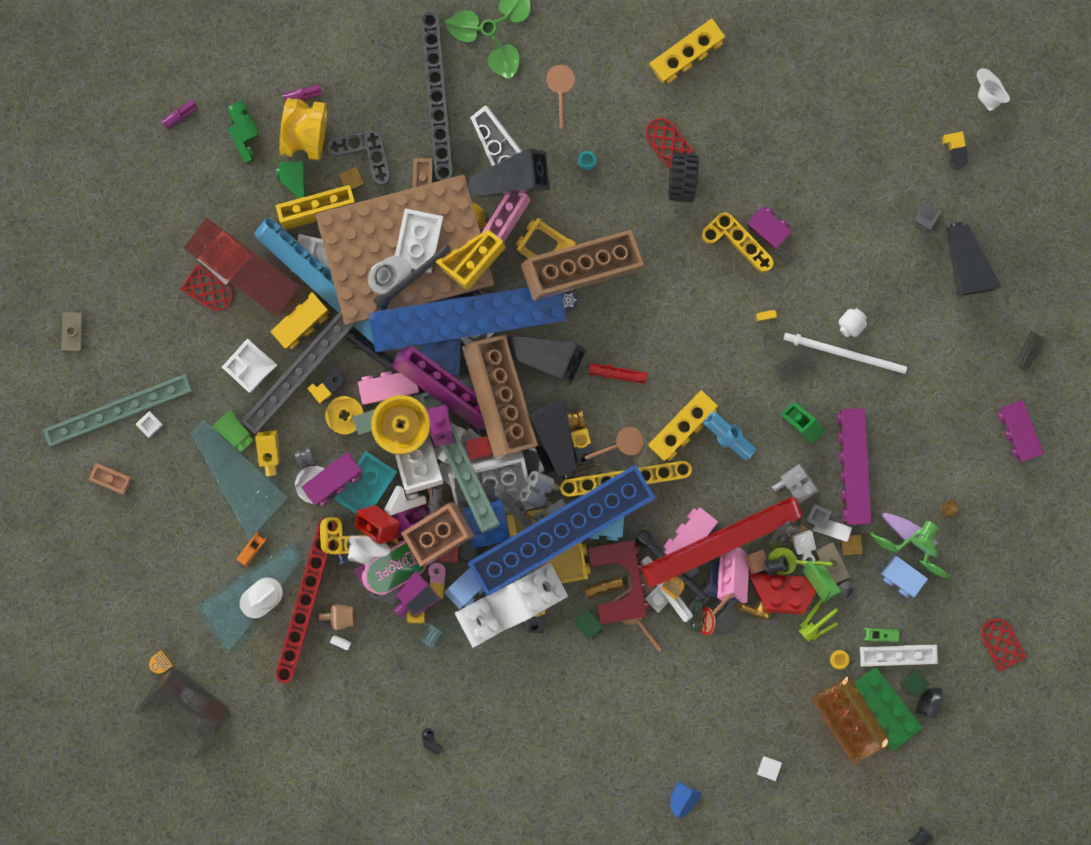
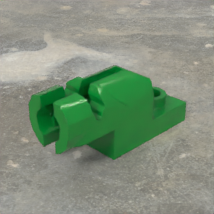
M241 100L227 108L231 123L234 124L227 129L244 162L249 164L253 162L252 156H254L250 145L245 146V144L258 138V128L250 114L243 115L248 109L244 101Z

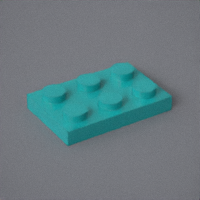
M367 451L363 453L357 462L364 472L360 475L361 478L353 484L350 482L345 486V491L334 497V500L356 514L357 510L376 505L397 474V471Z

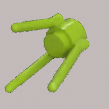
M819 599L805 621L800 624L802 628L799 632L808 642L812 639L816 640L822 634L838 626V623L835 622L821 631L818 630L821 625L838 612V609H834L816 625L812 622L808 624L823 602L821 599Z

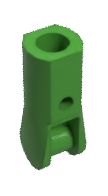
M864 628L866 630V637L863 640L899 642V630ZM874 631H879L878 639L873 638Z

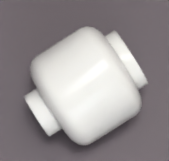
M857 308L854 310L848 309L839 319L840 332L846 337H849V335L857 337L867 326V317Z

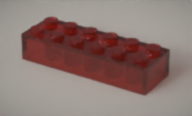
M207 217L184 247L186 251L276 317L279 316L300 287Z

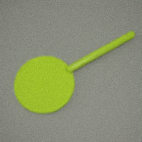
M785 547L774 549L768 558L774 560L778 559L781 555L786 556L789 563V571L777 572L779 575L790 574L794 571L797 564L806 565L808 562L797 560L793 551ZM812 561L814 565L819 566L833 565L832 562Z

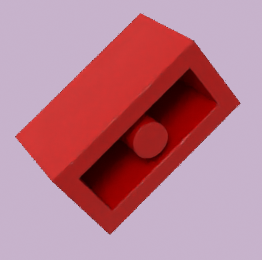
M373 505L357 510L355 527L378 544H383L398 538L400 522L378 506Z

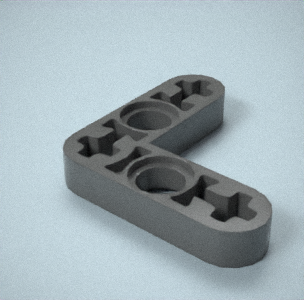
M378 131L360 132L334 138L328 142V152L333 156L367 150L374 181L379 185H385L389 182L390 172L382 137ZM371 134L379 137L376 140V146L379 147L381 145V149L369 150V148H373L372 142L368 141L371 138ZM351 139H359L360 145L358 148L353 149L349 146ZM342 140H346L347 151H344V147L339 148V152L331 150L334 142H337L338 145H343ZM379 152L382 154L383 159L381 162L375 163L372 161V156L374 153ZM385 164V168H381L383 174H387V177H384V181H380L379 178L376 179V176L379 175L378 168L374 170L373 167Z

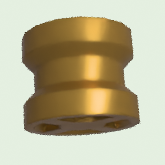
M579 409L577 412L567 411L570 430H574L575 427L585 428L582 409Z

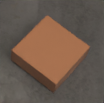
M764 550L745 556L751 574L765 570L764 563L767 559Z

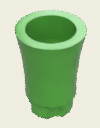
M231 409L212 426L214 430L220 433L240 452L254 441Z

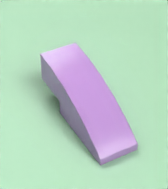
M888 513L880 515L904 542L917 529H922L896 515ZM934 539L933 543L936 546L938 542Z

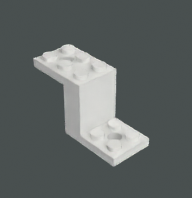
M550 562L493 594L485 596L459 610L455 615L472 647H475L498 633L537 615L567 598L568 595ZM542 584L546 586L547 592L543 589ZM477 618L481 621V626L477 624Z

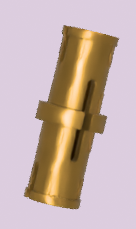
M620 576L584 587L587 599L602 594L608 595L609 592L624 588Z

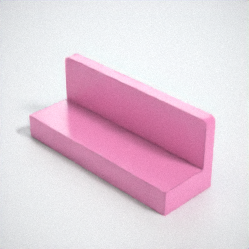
M740 547L720 556L718 598L721 601L731 593L732 596L730 598L736 597L742 603L747 602L749 566L745 556L749 554Z

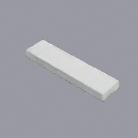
M936 644L860 647L861 667L938 664Z

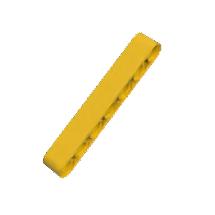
M686 461L638 468L640 472L646 470L650 473V478L646 481L647 484L686 478L692 472L691 465ZM680 464L687 466V474L680 475L677 468ZM665 467L668 469L669 475L667 478L659 476L658 471L660 468ZM623 471L568 479L561 484L560 490L567 497L584 495L589 491L584 490L582 486L583 481L591 480L593 482L591 490L602 484L601 480L603 477L608 476L612 479ZM568 482L572 483L575 487L574 492L571 494L565 493L563 489L564 485Z

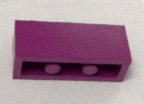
M1023 400L999 408L1000 413H997L1000 423H1004L1007 431H1004L1007 441L1012 442L1013 449L1011 451L1014 459L1024 462L1044 454Z
M347 452L301 486V488L314 506L318 507L320 505L323 507L331 501L330 497L334 494H341L346 490V485L350 482L352 484L357 482L361 478L360 475L364 472L353 456Z

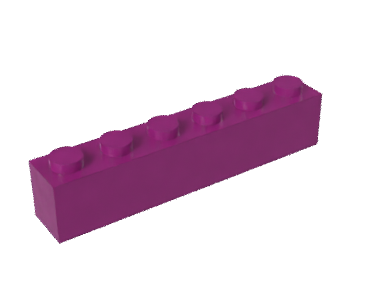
M413 346L399 351L392 365L393 368L442 404L448 406L449 409L479 431L486 429L474 391Z
M865 408L841 409L840 414H837V425H841V433H838V444H842V452H839V463H843V471H840V482L844 483V490H841V501L845 502V509L842 510V520L846 521V525L871 524Z

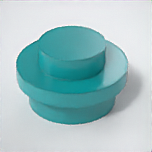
M584 151L579 155L578 165L583 170H591L596 166L597 158L594 153Z

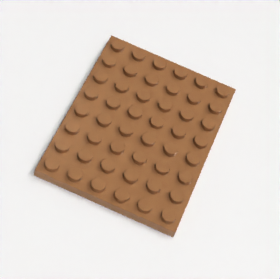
M465 175L315 214L345 326L369 320V313L381 311L373 299L382 294H378L370 288L368 277L375 264L395 256L405 209L443 216L436 253L444 246H450L451 251L444 257L480 235ZM436 263L432 267L431 274L424 272L391 299L388 304L389 307L385 310L428 304L494 286L490 267L467 291L442 271Z

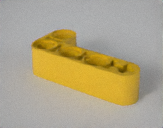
M726 212L719 214L703 230L701 236L706 244H714L724 235L759 272L765 273L772 268V257L731 214ZM722 217L728 218L729 226H721L719 219ZM706 231H714L715 239H707L705 236ZM740 231L743 235L742 240H735L732 236L733 232ZM753 245L756 248L755 254H748L746 246ZM759 252L762 254L759 256L761 260H768V268L766 266L761 267V261L758 258L756 261L753 260Z
M335 517L323 519L320 524L321 549L326 554H349L347 542L351 536H342L341 521ZM330 521L335 525L332 531H329L327 527ZM398 539L390 541L389 548L397 544ZM331 540L335 543V548L332 551L328 548V543Z

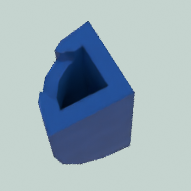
M678 782L670 799L674 815L677 818L687 815L694 808L702 793L695 789L691 790L686 784Z

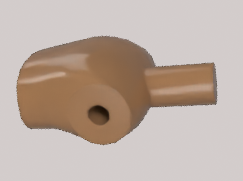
M334 604L331 607L330 613H319V621H331L334 630L354 627L355 607Z

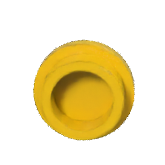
M837 650L831 654L830 663L836 669H844L849 664V656L845 651Z

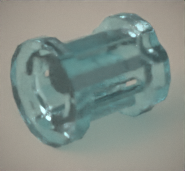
M430 623L429 629L419 640L433 649L435 642L444 632Z

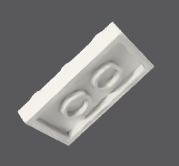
M410 209L404 210L395 255L405 257L411 264V270H416L436 253L443 216ZM432 267L429 268L425 273L431 274Z
M429 434L425 442L417 450L404 455L395 454L406 495L444 484Z

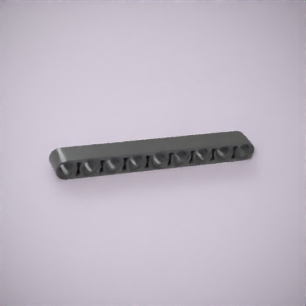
M426 12L423 14L421 22L435 174L438 181L452 178L453 169L439 19L436 13ZM434 18L436 22L433 26H428L425 24L426 19ZM429 37H436V44L429 45L427 43ZM433 55L439 57V61L436 64L429 62V58ZM432 75H440V81L438 83L431 82L430 78ZM440 93L443 97L440 102H434L432 96ZM442 112L444 114L443 120L436 121L434 119L435 113ZM438 131L446 133V137L443 140L436 139L435 135ZM440 150L447 151L448 155L445 159L437 157V153ZM447 169L449 176L441 178L439 176L440 170Z

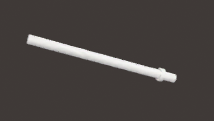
M785 332L783 340L793 342L797 346L798 344L903 374L907 370V366L801 337L800 334L793 335Z

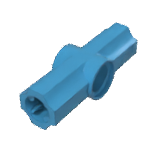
M715 412L710 413L704 420L703 424L717 435V440L722 447H730L745 461L750 459L755 453L756 448L743 437L739 426L734 424L730 426Z

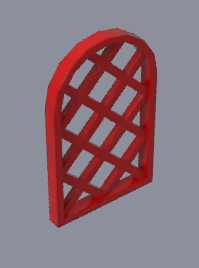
M656 118L647 125L645 131L646 139L669 170L673 150H680V153L688 151L687 154L693 152V149L669 120ZM658 120L665 121V126H657ZM667 122H668L673 128H667ZM648 128H655L654 135L647 134ZM657 129H664L663 136H656ZM666 130L673 131V137H665ZM675 132H677L681 139L675 138ZM648 137L653 138V144L650 142ZM656 138L663 139L662 146L655 145ZM665 139L672 140L671 147L664 146ZM674 140L681 141V148L674 147ZM683 143H685L689 149H684ZM656 148H662V149H661V155H660V153L656 150ZM664 149H671L670 156L663 155ZM663 158L670 159L669 165Z
M198 264L180 289L205 305L206 308L214 311L226 309L233 299L231 287L226 284L228 288L223 289V282ZM197 269L198 275L192 276ZM200 269L204 270L207 273L201 274ZM208 276L209 283L203 284L201 277ZM211 276H213L219 281L212 282ZM199 278L200 284L193 286L192 279ZM190 280L191 286L185 287L188 281ZM219 283L221 290L214 291L212 284ZM210 285L211 292L204 293L203 286ZM201 287L202 294L195 295L194 288ZM187 289H192V294H193V295H191L190 293H188V292L185 291V290H187ZM230 290L231 297L225 298L224 291ZM221 292L223 299L215 300L214 294ZM212 294L213 301L206 302L205 295ZM203 296L204 302L197 299L196 297ZM223 301L224 307L217 309L216 303ZM214 303L215 309L208 306V304Z
M992 619L984 624L981 633L983 643L999 672L1026 658L1012 628L1006 621ZM996 621L1003 622L1001 628L995 627ZM1005 624L1008 626L1010 631L1004 629ZM986 626L991 627L990 634L984 633ZM994 629L1000 630L999 637L992 636ZM1003 631L1010 633L1008 640L1001 638ZM1012 635H1013V637H1014L1016 643L1010 641ZM984 636L989 637L987 643L985 641ZM991 638L998 640L996 647L989 645ZM1000 640L1007 642L1005 649L998 647ZM1009 643L1016 645L1014 652L1007 650ZM989 647L995 649L994 654H992ZM1018 647L1020 648L1023 655L1016 653ZM997 649L1004 651L1002 658L996 657ZM1006 652L1013 654L1011 661L1005 660ZM1015 655L1022 657L1014 661ZM995 659L1001 660L1000 667ZM1003 662H1008V663H1010V664H1008L1007 666H1005V667L1002 668Z

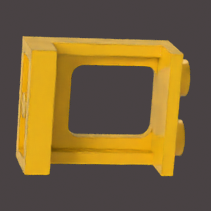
M537 218L536 221L532 220L527 226L528 233L526 236H521L517 241L516 246L518 248L516 250L526 258L537 256L526 248V243L536 229L541 230L557 241L554 251L574 246L576 243Z

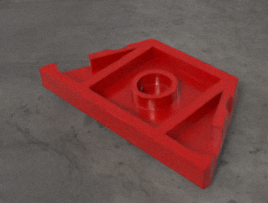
M749 573V581L752 582L755 593L761 600V605L765 612L804 615L815 597L816 590L807 577L768 576V574Z

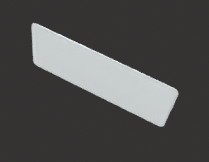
M831 520L828 521L825 530L817 526L813 528V531L846 542L852 530L849 526Z

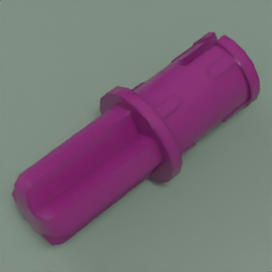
M319 85L303 89L299 87V90L283 93L285 102L287 98L299 99L305 102L306 99L322 95Z
M190 100L180 108H175V111L161 119V122L169 130L181 120L184 121V118L196 111L198 107L193 100Z

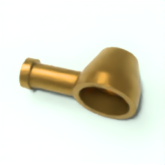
M758 601L755 607L739 602L737 605L738 611L749 613L752 617L763 620H770L771 613L765 612L761 601Z

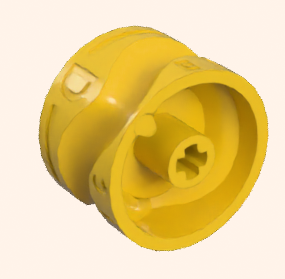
M287 98L281 123L280 155L292 157L297 150H303L308 154L309 159L320 160L327 122L326 103L314 102L313 106L309 108V105L302 100Z
M406 395L391 396L381 402L373 414L371 425L373 437L377 444L389 453L396 455L411 453L417 450L428 436L430 429L429 415L425 407L418 400ZM399 422L403 423L402 428L398 427Z

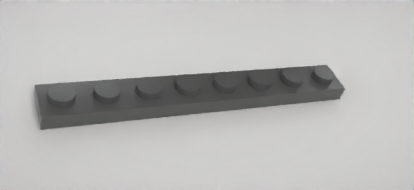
M340 311L241 422L254 434H257L357 323L345 326L342 312Z

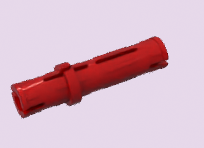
M590 362L588 375L601 376L608 380L612 378L645 384L647 372Z

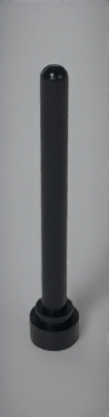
M446 245L388 293L376 296L373 301L379 309L384 311L388 308L390 300L436 264L437 260L447 255L451 251L450 246Z
M644 530L636 538L635 541L640 546H647L658 558L666 555L652 542L651 534L647 530ZM682 573L678 575L701 600H707V594L687 574Z

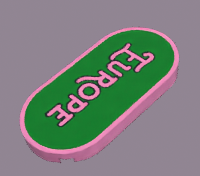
M404 539L390 547V553L387 556L375 557L369 564H365L362 580L367 590L374 594L384 595L405 584L415 571L419 574L423 573L427 566L419 565Z

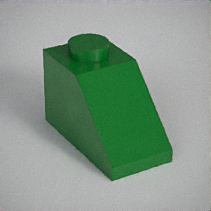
M303 161L279 162L280 167L276 168L277 179H280V182L299 199L306 197Z
M793 402L781 414L812 445L826 432L820 423L796 402Z

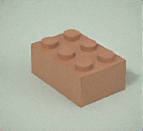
M456 503L447 504L402 532L420 566H428L475 537Z

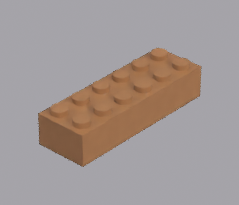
M631 230L528 258L523 262L521 268L533 301L637 272L644 266L633 233Z
M497 336L463 346V353L494 458L538 446L506 336Z

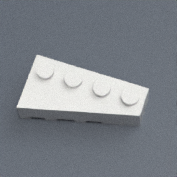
M485 105L471 116V120L492 166L522 152L488 106Z

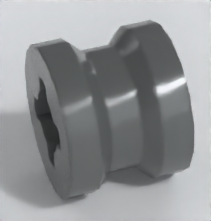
M309 446L305 447L302 451H294L300 469L305 468V465L315 464Z

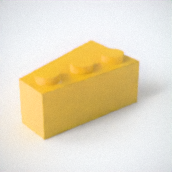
M487 230L468 241L466 245L458 250L455 249L443 259L440 258L436 263L442 271L468 291L506 247L500 238L490 230Z
M311 293L302 305L299 304L295 311L286 316L270 331L286 350L289 348L293 350L300 344L299 339L304 335L308 337L314 332L315 329L313 327L317 323L321 325L329 318L328 314L330 311L314 293Z

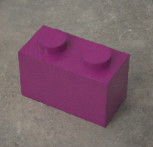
M762 206L746 226L776 250L791 232L789 229L790 225L781 219L779 221L774 217L775 212L769 207L764 208Z

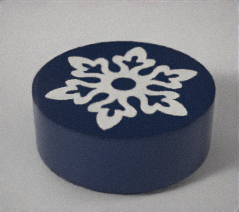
M572 291L562 293L564 309H574L578 304L577 295Z

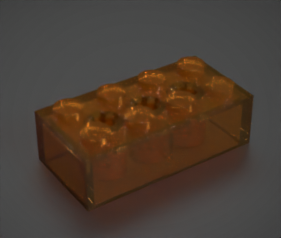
M849 675L822 689L812 697V702L852 765L884 748L890 741Z

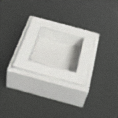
M150 411L136 423L138 428L148 438L163 426Z
M336 635L330 641V643L349 650L351 646L350 641Z
M763 756L757 775L776 781L782 762Z

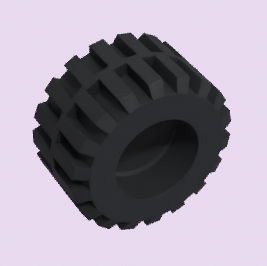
M673 154L668 185V198L670 201L693 203L698 181V155Z

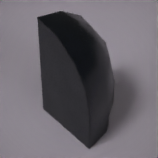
M536 446L527 450L525 465L528 475L532 471L547 474L555 470L548 454L542 447Z
M932 688L924 692L918 702L916 713L937 719L942 688Z

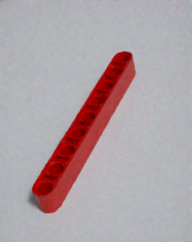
M796 497L785 499L644 565L642 570L650 587L659 585L798 520L803 514Z
M322 518L317 526L276 670V679L281 683H288L295 675L329 554H326L317 546V542L320 540V524L325 518ZM331 521V523H332L333 526H332V529H331L330 531H332V530L334 529V527H335V525H334V523H333L332 521ZM333 540L329 541L328 543L329 550L331 548ZM315 557L320 558L322 561L320 568H315L312 565V560ZM309 576H313L317 580L314 587H310L307 584ZM305 594L311 597L309 605H304L301 601L302 596ZM298 613H303L306 616L305 623L300 624L297 622L296 616ZM293 632L300 634L301 639L299 642L292 641L291 634ZM288 650H292L295 653L293 661H289L285 656ZM282 669H287L290 672L288 679L281 677L280 672Z

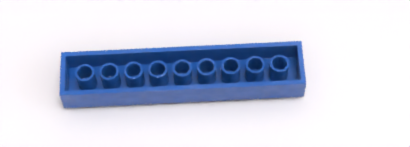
M529 287L369 313L375 352L566 321L562 293L533 301Z
M634 465L471 560L468 564L486 595L489 596L655 499V496L637 465Z

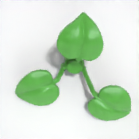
M501 0L499 11L505 14V16L494 21L485 20L479 27L478 16L470 10L456 13L451 18L445 20V25L451 35L461 42L468 43L474 41L477 38V31L480 30L486 36L492 37L499 49H495L490 53L488 64L496 74L511 79L519 68L520 56L518 50L513 45L508 44L502 48L495 36L498 33L497 24L508 17L515 23L526 20L531 10L530 0Z
M926 521L921 530L917 529L901 545H894L892 542L876 536L871 530L870 534L874 540L884 549L894 553H898V550H901L911 541L916 547L926 552L924 561H919L926 571L942 578L948 579L950 577L941 568L930 563L928 560L929 555L933 557L938 556L933 543L934 537L939 531L935 524Z

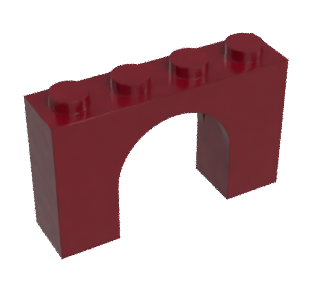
M634 540L588 548L591 567L609 564L621 565L628 570L633 582L631 592L625 599L598 605L600 623L606 624L647 617L646 613L649 612L648 601H644L643 594L646 593L645 582L640 580V575L643 574L642 564L637 563L636 557L640 555L638 544H634Z

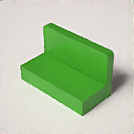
M811 560L806 563L803 572L823 602L840 594V589L825 566L814 565Z

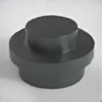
M468 540L459 546V555L463 559H472L477 554V547L472 548L471 541Z

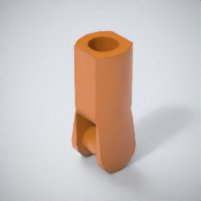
M256 532L236 559L246 567L267 540V538L263 539L259 536V532ZM253 541L259 544L257 549L251 546Z

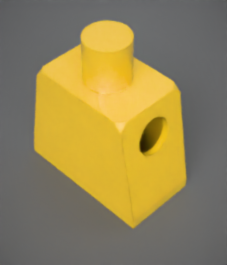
M278 430L258 432L255 438L259 466L265 467V476L277 475L276 465L280 463ZM266 453H270L272 458H268Z

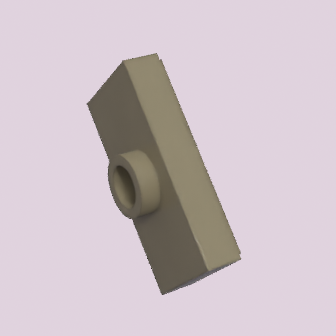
M63 312L62 351H81L83 313Z
M833 542L815 550L821 562L833 563L832 566H825L835 583L850 577Z

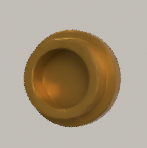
M952 499L945 501L941 507L942 516L945 518H953L958 510V505Z

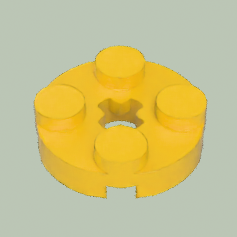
M341 396L333 399L328 405L325 419L327 425L334 432L347 435L357 431L352 417L363 414L364 411L361 404L355 399ZM342 410L350 413L347 421L339 417L342 414Z

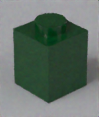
M589 609L573 621L587 639L592 637L594 640L602 633L601 629L603 626Z
M915 669L900 682L914 697H917L930 685Z

